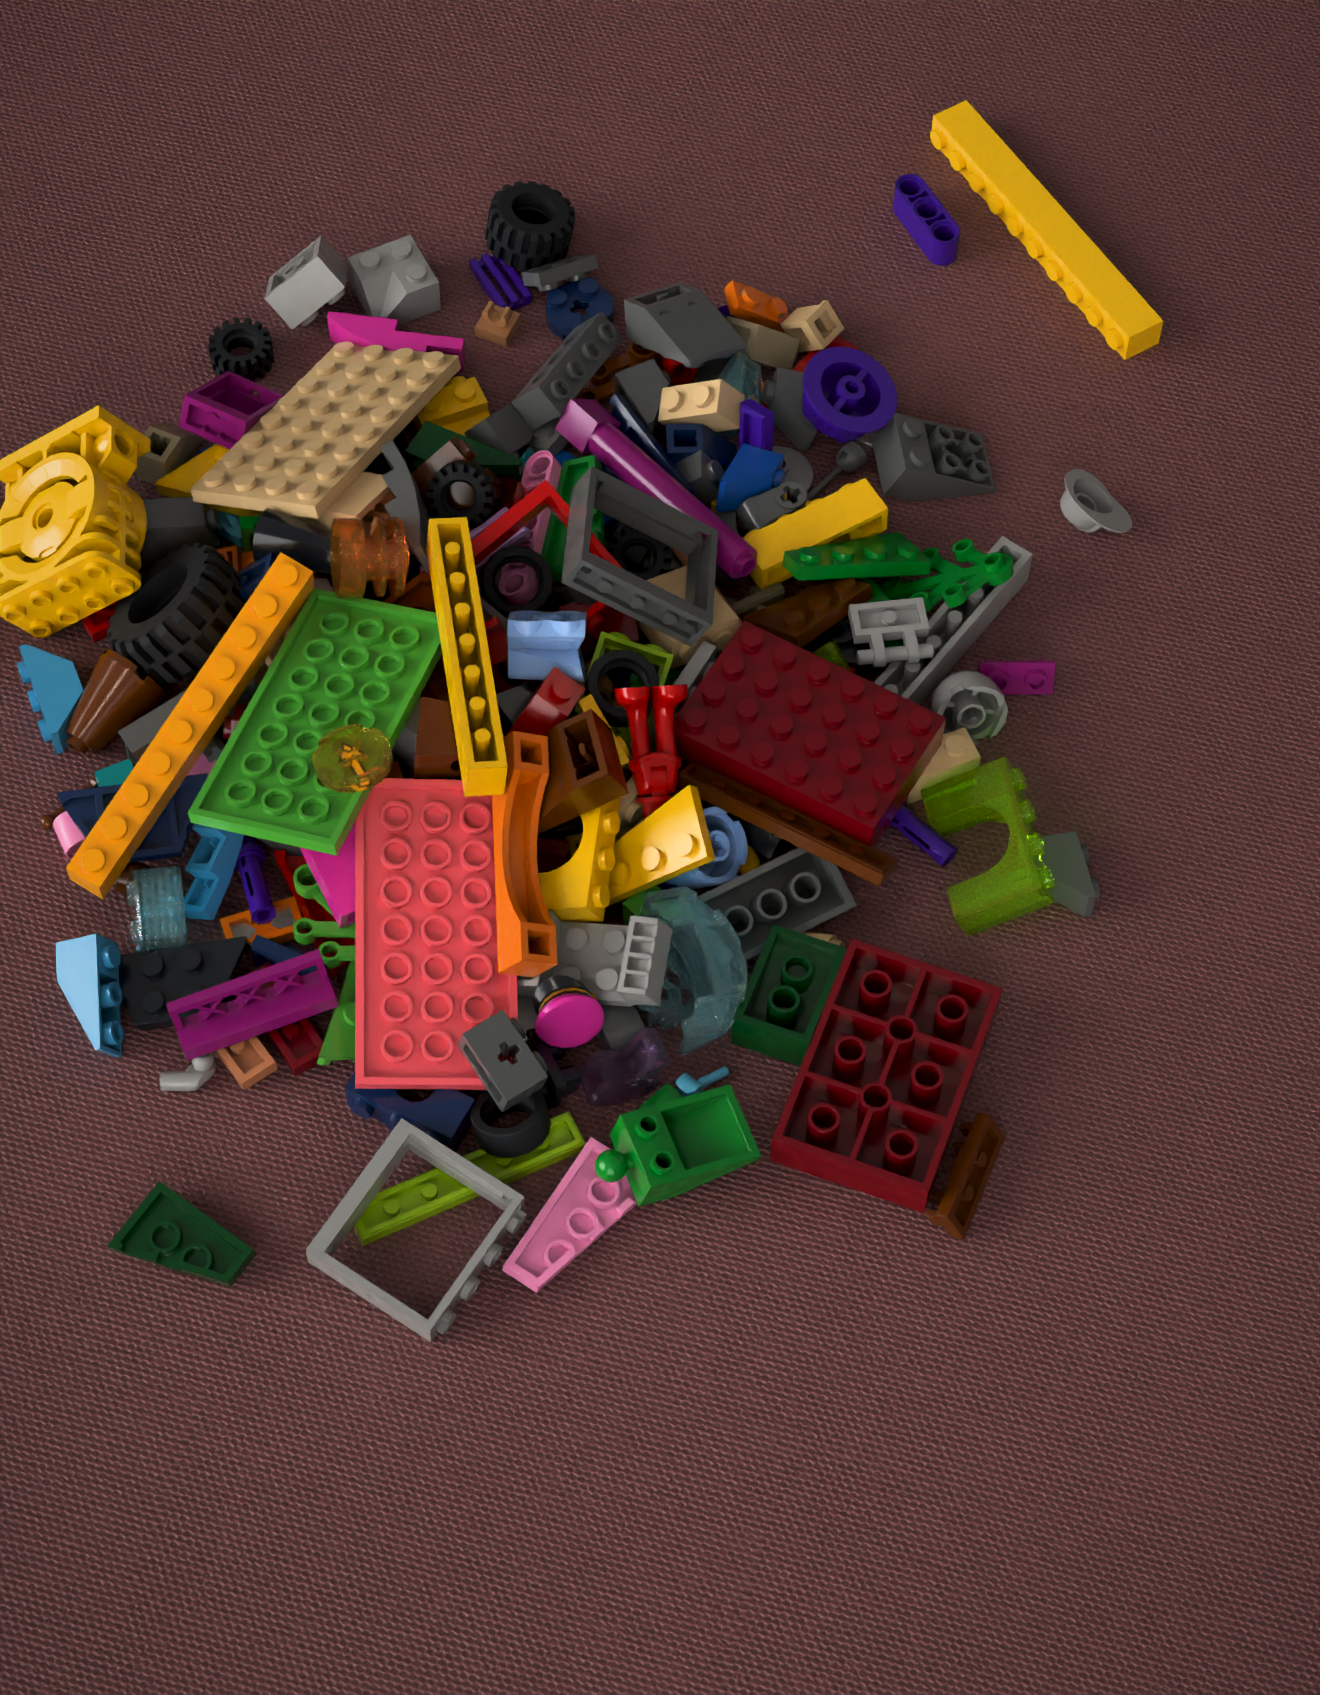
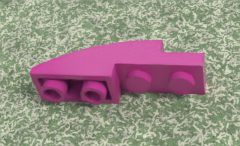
M328 312L330 340L335 344L348 341L353 343V345L362 347L381 345L383 350L396 351L401 348H410L413 351L421 352L440 351L443 354L458 355L461 369L458 372H463L465 345L463 338L398 331L397 319Z

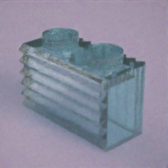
M180 866L133 870V881L126 882L128 906L136 905L137 920L129 921L132 944L139 943L141 952L188 945Z

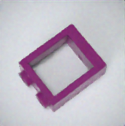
M227 371L184 395L179 428L231 449L285 395ZM254 389L258 391V396L254 394Z

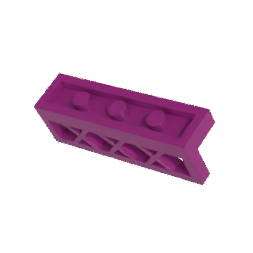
M316 949L168 1002L166 1006L177 1031L183 1053L188 1061L339 1007L320 951ZM315 965L317 967V970L302 976L297 975L303 969ZM276 982L272 987L266 989L259 988L264 983ZM231 995L238 996L233 1001L227 1003L221 1002V1000L225 997ZM194 1008L200 1009L198 1013L182 1019L179 1015Z

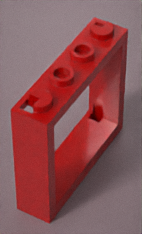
M546 479L471 540L475 566L547 507L566 528L568 527L570 507ZM591 532L589 552L622 568ZM597 601L585 611L586 634H590L603 623L602 615L612 607ZM508 660L500 664L508 672ZM514 679V680H515L516 682H518V681L523 682L525 679Z

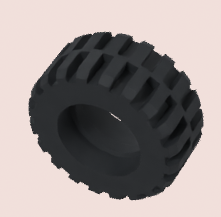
M202 543L183 545L181 549H174L163 559L160 558L154 562L148 571H144L140 575V589L119 601L115 607V614L109 620L107 635L112 650L138 666L136 669L145 678L149 675L160 686L179 683L184 677H191L197 673L245 605L235 595V593L241 591L242 587L238 581L241 577L239 573L212 546Z

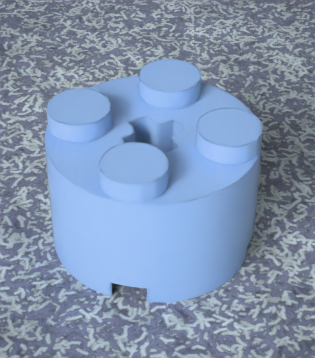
M719 807L704 808L703 812L715 860L666 882L692 890L722 885L737 878L739 874L736 875L740 865L745 864L748 855L747 838L739 821H733L726 814L729 812Z

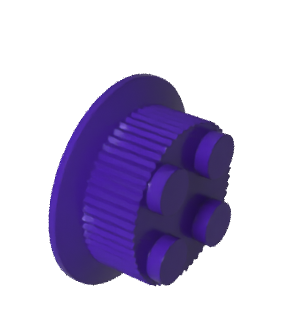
M830 347L816 353L805 367L803 373L802 413L817 430H820V433L832 439L834 438L837 442L846 443L849 440H856L865 434L882 429L894 416L897 407L895 385L884 367L866 353L849 347Z

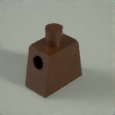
M421 697L415 748L414 779L460 778L461 772L450 702Z

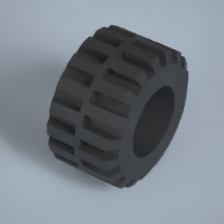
M528 181V183L514 182L513 186L507 184L502 187V191L498 190L491 200L485 230L486 245L489 250L494 251L493 256L497 259L503 258L505 265L509 267L512 265L516 266L518 270L522 271L566 258L576 218H574V208L570 207L571 202L568 198L561 197L562 193L557 189L552 190L546 184L538 185L532 181Z

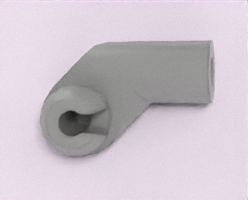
M208 1053L192 1059V1064L185 1071H161L160 1090H198L215 1073L216 1063L214 1062L213 1054Z

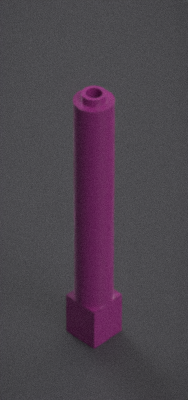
M594 399L569 400L555 428L580 452L595 455L598 460L624 483L718 530L716 565L731 578L745 577L754 570L757 558L756 549L618 429L621 423ZM702 533V539H704L707 535Z

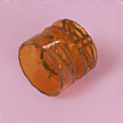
M399 516L389 517L385 532L382 518L374 517L371 523L370 534L365 535L363 523L359 517L334 518L331 527L330 557L333 589L336 598H363L366 584L369 580H371L377 598L384 597L387 583L392 597H402L405 592L406 577L409 571V548L402 519Z

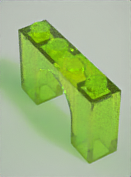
M1005 756L920 790L928 821L942 837L986 821H998L1009 826V845L999 863L983 874L947 887L955 921L969 936L1055 903L1051 888L1056 886L1055 879L1047 864L1044 865L1041 856L1046 853V848L1039 832L1034 831L1032 822L1037 820L1036 813L1030 800H1025L1023 790L1027 788L1025 776L1021 768H1014Z

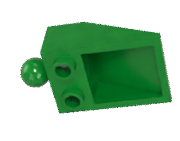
M729 1084L620 1114L609 1134L615 1150H606L599 1154L595 1161V1171L600 1179L609 1183L617 1182L626 1175L637 1204L641 1207L676 1197L759 1160L761 1154L733 1089Z

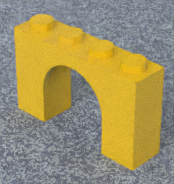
M622 797L580 815L583 823V835L575 854L561 867L549 872L538 873L542 896L547 910L552 911L561 921L582 923L604 921L605 908L609 905L610 901L608 885L610 871L613 870L615 865L613 850L615 836L620 829L618 814Z

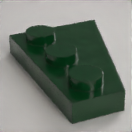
M160 1181L107 1245L113 1252L229 1287L234 1284L256 1256V1252Z

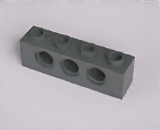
M601 311L576 326L511 403L533 430L556 418L564 412L569 400L574 399L624 338Z

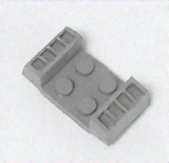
M548 910L550 917L556 925L557 965L534 978L517 976V995L534 997V993L540 983L547 978L561 975L572 977L583 983L592 994L595 993L600 1005L625 1007L633 1005L660 1006L671 935L673 933L671 927L658 918L630 916L629 925L561 921L552 911Z

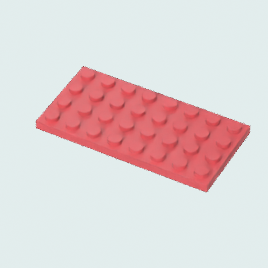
M377 778L355 820V1089L487 1090L459 1049L458 1043L463 1033L501 1010L505 1011L509 1019L513 1017L518 1021L517 975L498 973L492 795L464 797L462 780ZM501 1054L498 1058L501 1062L508 1060L511 1064L514 1060L511 1056L504 1058Z

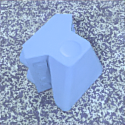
M530 610L510 612L507 622L508 679L544 680L553 667H556L574 681L585 682L586 668L580 645L586 634V612H542Z

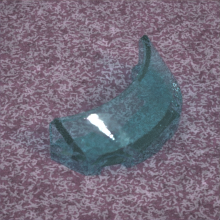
M683 886L647 893L640 909V915L658 918L673 929L670 942L681 955L691 978L694 994V1013L692 1017L684 1019L681 1023L684 1038L679 1046L680 1054L686 1055L728 1032L735 1021L733 1017L738 1006L745 999L748 974L746 959L740 946V939L728 919L719 909L713 910L706 903L698 899L697 892Z

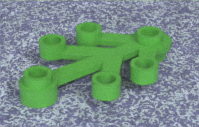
M308 864L299 866L293 874L296 892L306 899H315L333 916ZM300 918L293 924L294 939L299 944L308 945L313 943L317 937L355 938V922L339 928L336 921H314L310 918ZM302 929L311 930L310 932L305 934L299 932ZM327 941L318 948L327 968H335L342 961H355V945L340 946L337 942ZM329 952L336 953V955L333 957L324 956Z

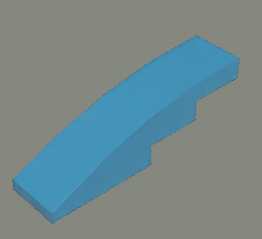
M194 824L192 829L202 837L185 870L193 875L195 879L178 911L188 919L214 920L229 886L244 835Z

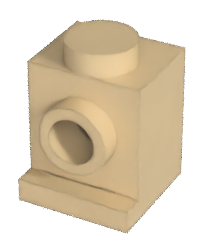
M823 300L819 305L796 308L780 324L786 334L802 340L798 352L822 350L845 329L828 300Z

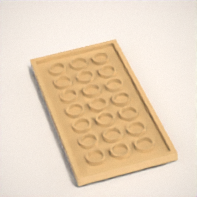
M348 341L335 344L190 489L193 502L264 511L266 508H270L286 515L319 519L382 452L380 447L393 440L461 369L459 356L443 354L440 351H413L410 348H401L396 351L383 350L381 345L362 347L353 345V343Z

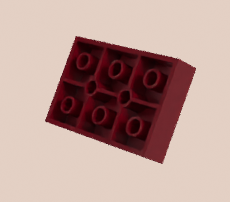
M744 620L674 718V736L677 756L681 758V761L690 764L693 760H696L875 847L941 746L946 718Z
M851 939L773 1135L770 1161L924 1213L997 1015L1003 988Z

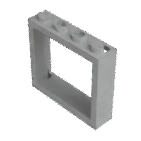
M401 1118L306 1248L307 1260L325 1274L429 1342H432L438 1332L444 1335L448 1331L457 1315L453 1310L460 1300L468 1301L474 1294L480 1283L477 1276L486 1265L491 1268L495 1264L504 1248L500 1243L507 1233L515 1234L524 1222L527 1215L523 1212L525 1197ZM408 1150L504 1210L428 1319L332 1257Z

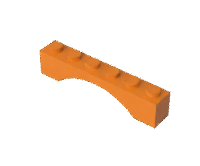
M512 731L503 737L508 764L505 791L502 795H492L498 973L534 978L557 965L556 925L550 917L543 900L537 864L539 815L544 790L549 777L548 736Z

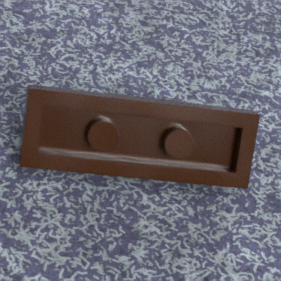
M976 1113L972 1124H960L959 1129L967 1138L964 1142L956 1141L951 1145L958 1156L950 1168L947 1188L945 1192H932L931 1197L939 1207L937 1210H925L924 1215L931 1224L935 1226L943 1225L952 1238L965 1239L1005 1138L992 1117L985 1113Z

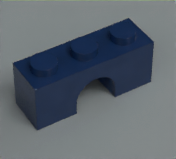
M354 1072L345 1087L347 1105L352 1112L364 1119L372 1117L379 1120L390 1131L403 1118L456 1152L472 1125L470 1114L471 1108L475 1103L474 1098L454 1089H435L429 1098L420 1102H410L400 1096L403 1089H355Z

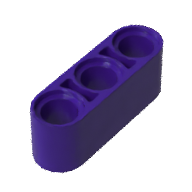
M905 174L898 177L895 182L893 200L894 214L932 263L942 266L953 263L957 258L960 236L958 225L920 176Z

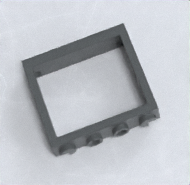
M591 466L571 490L561 583L692 647L712 626L718 530ZM594 508L688 555L685 600L589 552ZM702 533L707 535L704 539H702Z

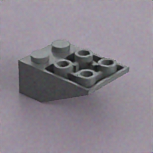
M678 282L624 299L627 340L641 345L643 349L662 354L664 358L683 363L687 368H698L703 366L706 361L715 358H728L733 355V352L747 348L744 339L703 291L685 283Z
M894 413L890 422L878 430L871 438L884 495L914 502L988 494L996 490L981 433Z

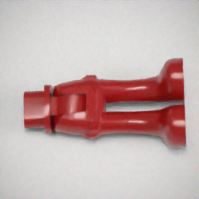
M687 684L615 689L616 701L625 709L631 737V760L628 764L638 794L636 803H642L643 820L675 796L673 793L676 792L678 770L682 764L681 758L677 756L674 710L676 705L687 698ZM649 697L654 715L656 752H650L647 725Z

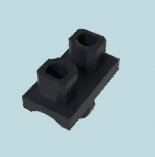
M535 1028L528 1029L526 1032L528 1039L525 1043L531 1052L537 1051L542 1056L548 1068L546 1072L548 1078L543 1088L539 1091L545 1099L548 1110L557 1108L563 1096L577 1091L581 1083V1076L576 1066L570 1065L558 1068L555 1061L563 1059L566 1052L565 1048L548 1045L537 1036Z

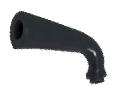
M266 508L257 522L253 537V558L255 562L271 552L276 557L282 552L312 571L369 582L379 593L376 601L381 602L404 586L400 573L387 559L355 542L270 508Z

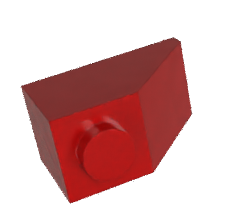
M553 667L537 687L506 735L512 731L545 736L555 725L567 719L586 689L559 669Z

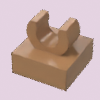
M489 301L474 327L475 336L507 347L521 323V313L512 311L507 306L503 308L494 305V302Z

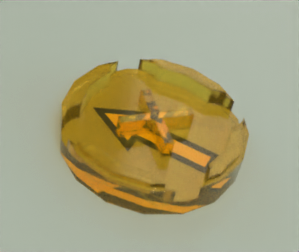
M350 724L335 728L318 742L319 747L316 749V752H313L312 760L317 778L325 787L337 792L355 793L372 788L382 782L391 770L393 755L388 738L379 729L371 727L372 730L364 729L362 724Z

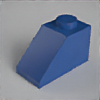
M743 443L720 480L716 511L727 512L737 510L740 504L748 498L758 496L784 483L787 474L786 471L782 470L784 455Z

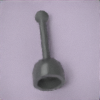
M853 441L846 442L836 454L837 466L807 494V500L812 501L842 470L845 472L859 470L868 460L864 450Z

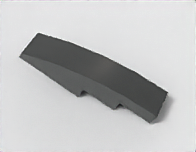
M391 440L380 447L392 469L384 474L382 478L394 498L385 504L384 507L397 531L426 573L430 572L426 551L429 522L428 511L413 475L395 443Z

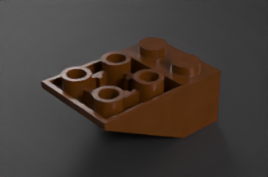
M592 709L555 725L545 735L548 736L549 777L544 790L539 815L538 834L629 793L612 729Z

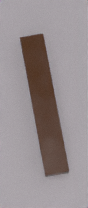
M693 760L678 773V788L683 790L689 784L698 788L700 799L878 886L895 871L898 862L895 857L696 760Z

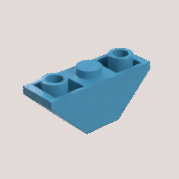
M21 645L19 648L23 661L16 664L23 684L31 683L33 690L27 691L33 713L41 711L43 719L37 721L43 741L44 743L51 741L55 753H62L68 746L66 741L69 736L65 733V729L83 693L74 663L33 646Z

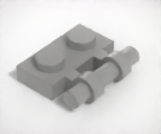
M923 597L849 605L848 617L854 644L869 643L870 649L857 650L858 665L872 664L873 667H884L886 662L906 661L907 664L919 663L920 659L933 658L934 650L932 643L918 644L917 641L919 637H928L930 630ZM899 639L903 640L904 646L886 648L883 642Z

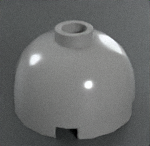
M960 671L946 677L935 689L930 704L931 711L946 718L944 734L966 727L974 745L979 744L975 739L984 738L988 734L991 739L998 734L1005 724L1008 714L1007 704L1001 689L989 676L976 671Z

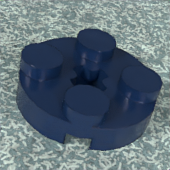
M587 277L580 281L565 283L556 289L550 290L547 294L545 308L546 323L551 332L563 339V335L567 337L576 326L601 311L611 323L614 321L615 306L613 298L593 278ZM576 309L586 310L585 315H580L579 312H572Z

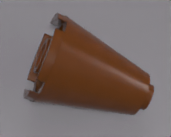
M111 649L105 650L100 655L65 729V733L69 736L66 743L83 756L87 751L96 754L119 735V730L141 718L161 702L165 692L149 675L145 678L136 670L138 666Z

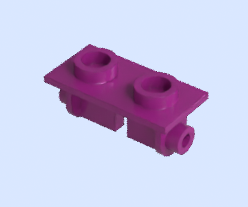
M1045 657L1040 658V660L990 661L989 658H985L984 662L977 663V672L989 676L1001 689L1003 695L1053 694L1056 662L1046 661Z

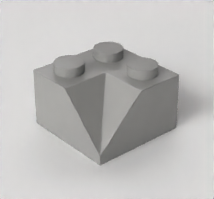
M411 234L347 257L350 286L368 316L397 319L398 325L441 310L439 281Z
M321 235L269 277L264 299L292 330L300 323L306 326L318 316L319 312L317 310L327 302L329 305H332L344 295L348 265Z

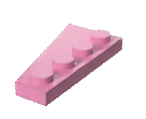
M592 1137L588 1140L503 1265V1272L537 1293L637 1204L626 1175L617 1182L609 1183L600 1179L596 1174L595 1161L603 1151L611 1150L610 1148Z

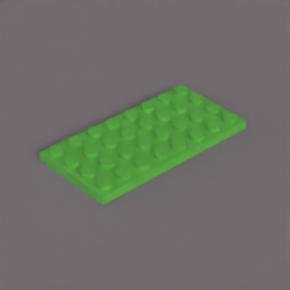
M313 588L189 809L190 822L337 856L442 655L436 613ZM343 744L365 754L359 757V760L370 777V781L359 785L347 763L339 765Z

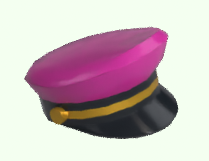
M557 975L545 979L537 987L533 997L534 1010L537 1014L535 1022L537 1036L548 1045L559 1048L577 1047L589 1042L599 1034L604 1024L605 1016L595 993L592 994L583 983L569 976Z

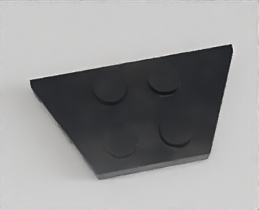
M244 936L122 954L119 965V986L122 991V1003L140 1031L172 1027L174 1024L166 1003L237 978L238 975L235 970L243 953L248 954L251 948L250 941ZM194 1008L179 1015L182 1019L198 1013L200 1009Z

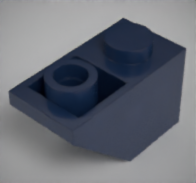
M666 424L665 452L674 464L702 450L710 458L717 460L725 473L737 454L736 445L703 424Z

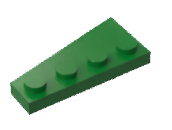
M893 532L784 551L782 565L797 580L929 575L932 561L920 551L919 547L913 545L900 532Z

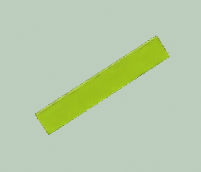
M567 1111L550 1119L549 1135L542 1145L530 1153L518 1157L500 1158L489 1155L482 1149H478L462 1157L504 1184H508L580 1153L586 1142L570 1112ZM436 1167L378 1192L354 1225V1229L362 1245L365 1246L480 1195Z

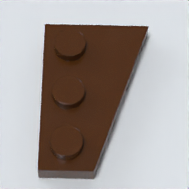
M854 578L833 579L742 617V620L802 648L848 616L850 604L866 603L872 599V586Z

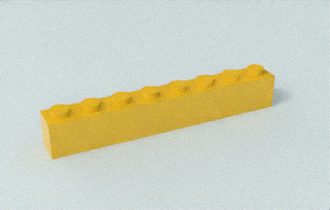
M467 517L429 519L426 551L464 797L502 795L505 791L508 764Z

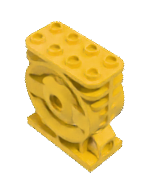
M99 405L0 459V481L6 484L5 501L0 510V617L37 638L49 637L51 634L131 595L140 589L141 576L138 571L141 568L140 552L146 535L147 514L140 495L126 484L137 468V458L150 452L151 439Z

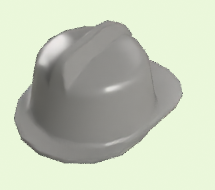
M1072 469L1066 473L1064 478L1066 489L1060 499V508L1070 523L1084 532H1095L1102 527L1116 533H1126L1131 530L1133 522L1130 515L1110 495L1105 486L1095 476L1082 469Z

